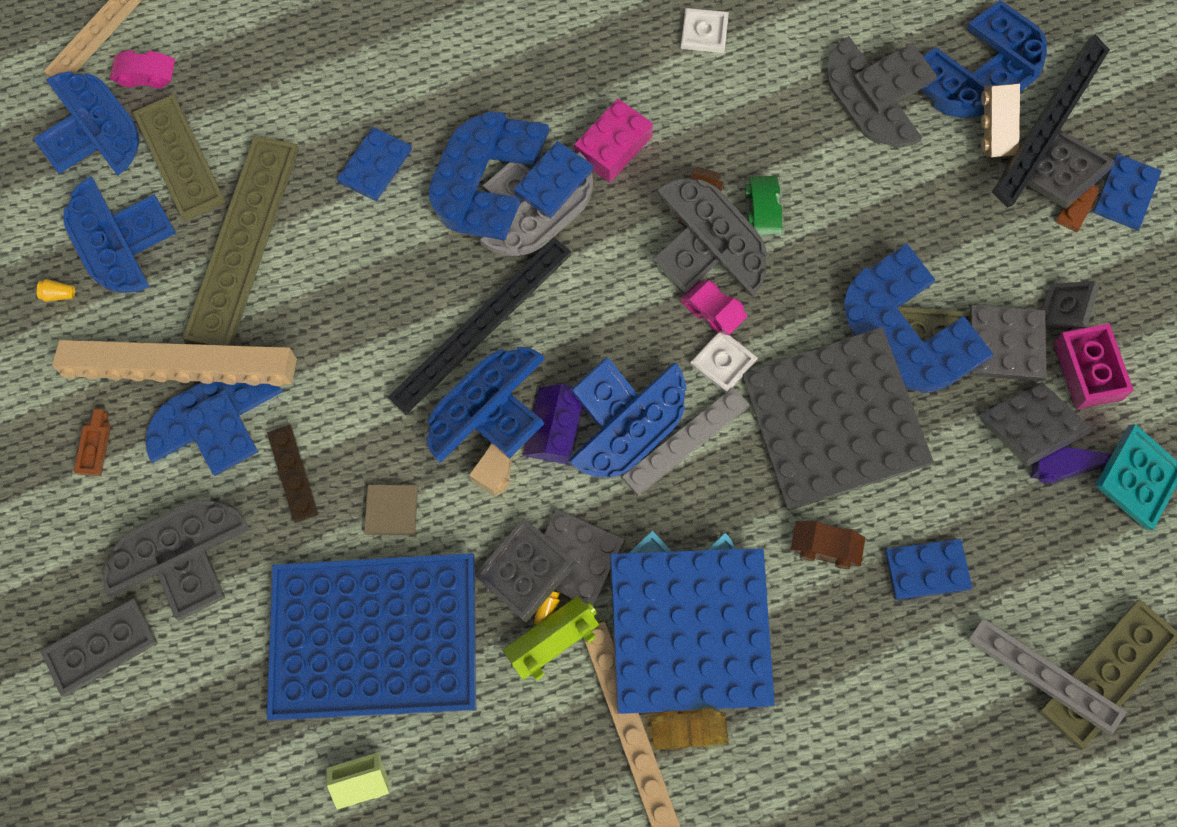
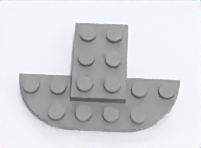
M579 152L578 155L587 161V159ZM509 162L483 185V189L489 193L518 197L514 194V189L531 170L524 164ZM592 172L551 219L518 197L520 205L506 240L483 237L480 239L481 244L492 252L506 256L526 255L540 249L587 206L593 191Z

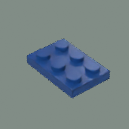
M372 127L338 176V183L377 202L411 152V145Z
M556 141L515 187L514 194L551 219L594 170L593 165Z
M1117 154L1114 158V167L1108 173L1093 213L1138 230L1141 227L1162 170Z
M961 539L885 550L895 600L972 589Z

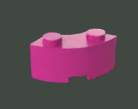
M134 50L124 51L114 56L109 79L117 82L120 86L128 88L144 85L162 89L171 82L175 59L153 51H147V54H135Z
M709 280L698 281L679 299L698 319L704 317L710 324L711 329L724 335H730L748 317L743 310L744 306L739 300L723 294L719 291L717 285Z

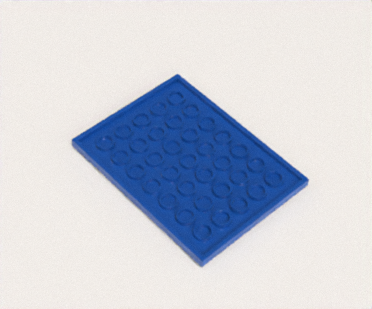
M473 553L273 565L267 720L477 711L475 555Z

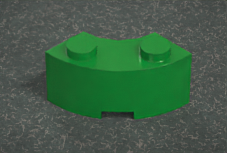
M777 175L749 177V184H745V198H749L751 213H748L747 221L755 228L759 235L782 234V205H779L780 186Z

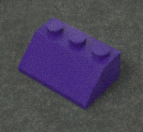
M557 384L539 387L533 413L542 419L544 425L526 442L523 456L571 466L567 460L573 456L584 409L570 391L573 386Z

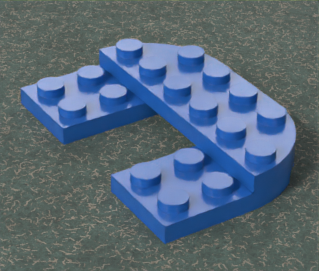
M1001 0L968 23L967 30L999 52L998 55L975 72L971 73L937 47L923 56L937 75V79L935 82L920 89V91L934 100V108L945 115L963 118L984 115V105H982L981 95L984 91V86L1020 84L1021 92L1040 76L1044 68L1047 55V40L1044 33L1037 25Z
M487 112L468 120L458 127L447 143L429 186L430 202L440 221L447 228L459 233L506 240L520 205L519 198L476 191L489 159L535 166L550 131L548 124L506 119L505 113Z
M906 243L870 269L864 268L853 279L845 297V314L854 336L883 327L906 390L921 391V393L934 392L951 385L992 358L993 352L964 316L924 343L897 308L935 283V278Z

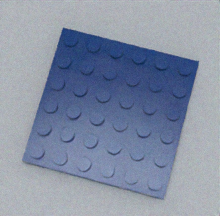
M764 548L610 554L617 714L775 706Z

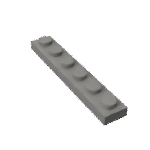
M733 387L624 474L622 479L639 497L748 409L749 403Z
M984 618L968 640V642L1110 736L1127 713Z

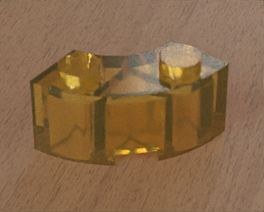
M714 707L699 708V713L677 714V711L661 712L662 716L651 718L654 750L729 745L726 712H715Z

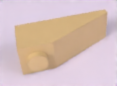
M491 444L469 475L471 481L494 497H497L499 492L504 493L510 484L509 478L513 456L510 459L507 458Z

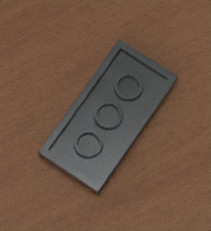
M133 598L40 652L60 696L66 697L155 646L158 642L138 601Z

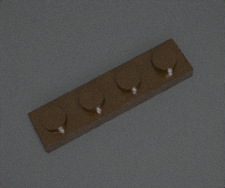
M287 425L267 432L293 521L297 523L319 515L292 426Z

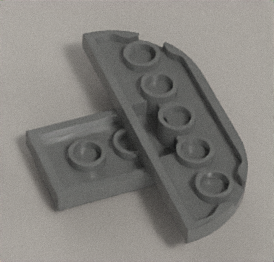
M850 36L842 40L830 56L827 78L831 91L859 131L874 143L894 145L893 148L907 147L920 142L922 136L897 102L935 82L937 75L913 42L870 66Z
M678 179L658 189L656 193L683 221L687 228L653 259L655 264L685 294L720 262L750 296H753L763 283L767 271L766 248L755 228L719 189L708 182L699 179Z
M197 501L184 505L132 530L119 540L112 549L114 552L109 559L108 565H105L103 583L107 596L112 597L158 574L175 619L180 621L226 598L206 551L250 530V527L246 520L230 506L214 501Z

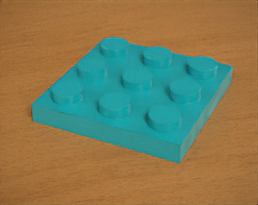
M1136 424L1128 425L1095 487L1145 530H1154L1177 486V460Z

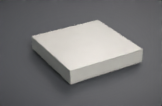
M685 8L681 49L724 53L729 12Z
M718 332L690 362V365L723 392L727 393L738 383L743 374L747 373L757 362L758 357L730 335Z

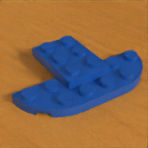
M72 71L56 74L46 79L72 114L34 138V141L59 174L96 150H99L117 176L126 170L136 156L139 146V133L129 114L106 84L89 73H85V75L74 74Z
M92 176L88 177L70 194L72 198L67 208H64L63 216L66 231L85 269L99 285L114 292L131 293L150 287L134 255L176 234L158 198L154 194L113 215Z
M517 347L516 350L509 351L498 350L481 360L442 398L428 420L430 426L428 436H426L428 448L439 463L474 429L510 459L544 425L540 417L510 394L545 360L541 353L527 347Z
M605 357L570 389L601 430L567 461L577 470L594 477H615L629 471L676 427L683 415L685 391L687 390L683 373L677 363H671L644 390L637 394L609 358Z
M201 382L175 396L155 413L149 424L146 435V450L150 461L154 463L195 440L212 474L216 476L259 452L240 415L282 393V389L280 386L270 384L253 386L247 383L229 385L223 382H213L211 384Z

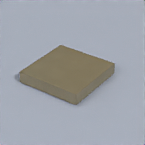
M368 485L364 533L366 535H415L418 486Z

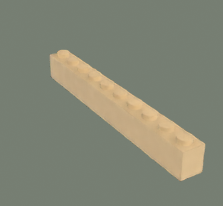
M59 340L52 366L62 377L74 379L75 377H85L91 380L108 378L115 381L120 379H131L134 381L149 379L157 382L176 380L181 383L200 381L205 384L223 382L229 385L247 383L253 386L259 384L282 386L283 384L292 385L297 358L290 348Z

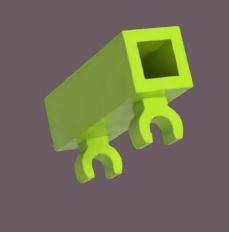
M577 596L502 651L522 680L532 674L537 681L545 675L541 670L542 666L582 637L587 643L597 638L592 632L593 629L599 626L594 618L597 612L589 601L584 603Z

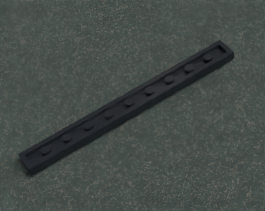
M1096 34L1087 40L992 190V193L1007 208L1015 204L1110 51Z
M555 237L550 240L387 397L388 400L406 416L571 256V251Z

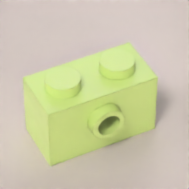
M379 752L327 768V787L336 809L353 806L357 803L389 794L388 775Z

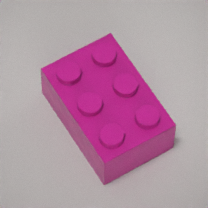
M617 99L574 144L575 153L578 154L580 152L593 165V171L610 183L652 138L653 123L620 99Z
M1110 323L1063 332L1053 343L1076 410L1123 401L1134 391Z

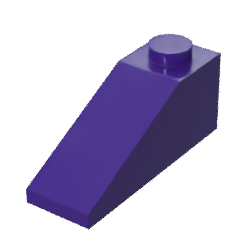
M1063 447L1033 463L1031 478H1037L1041 483L1051 484L1104 468L1112 454Z

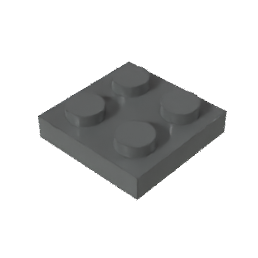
M1097 282L1051 284L1043 310H1045L1046 329L1087 328L1099 289Z

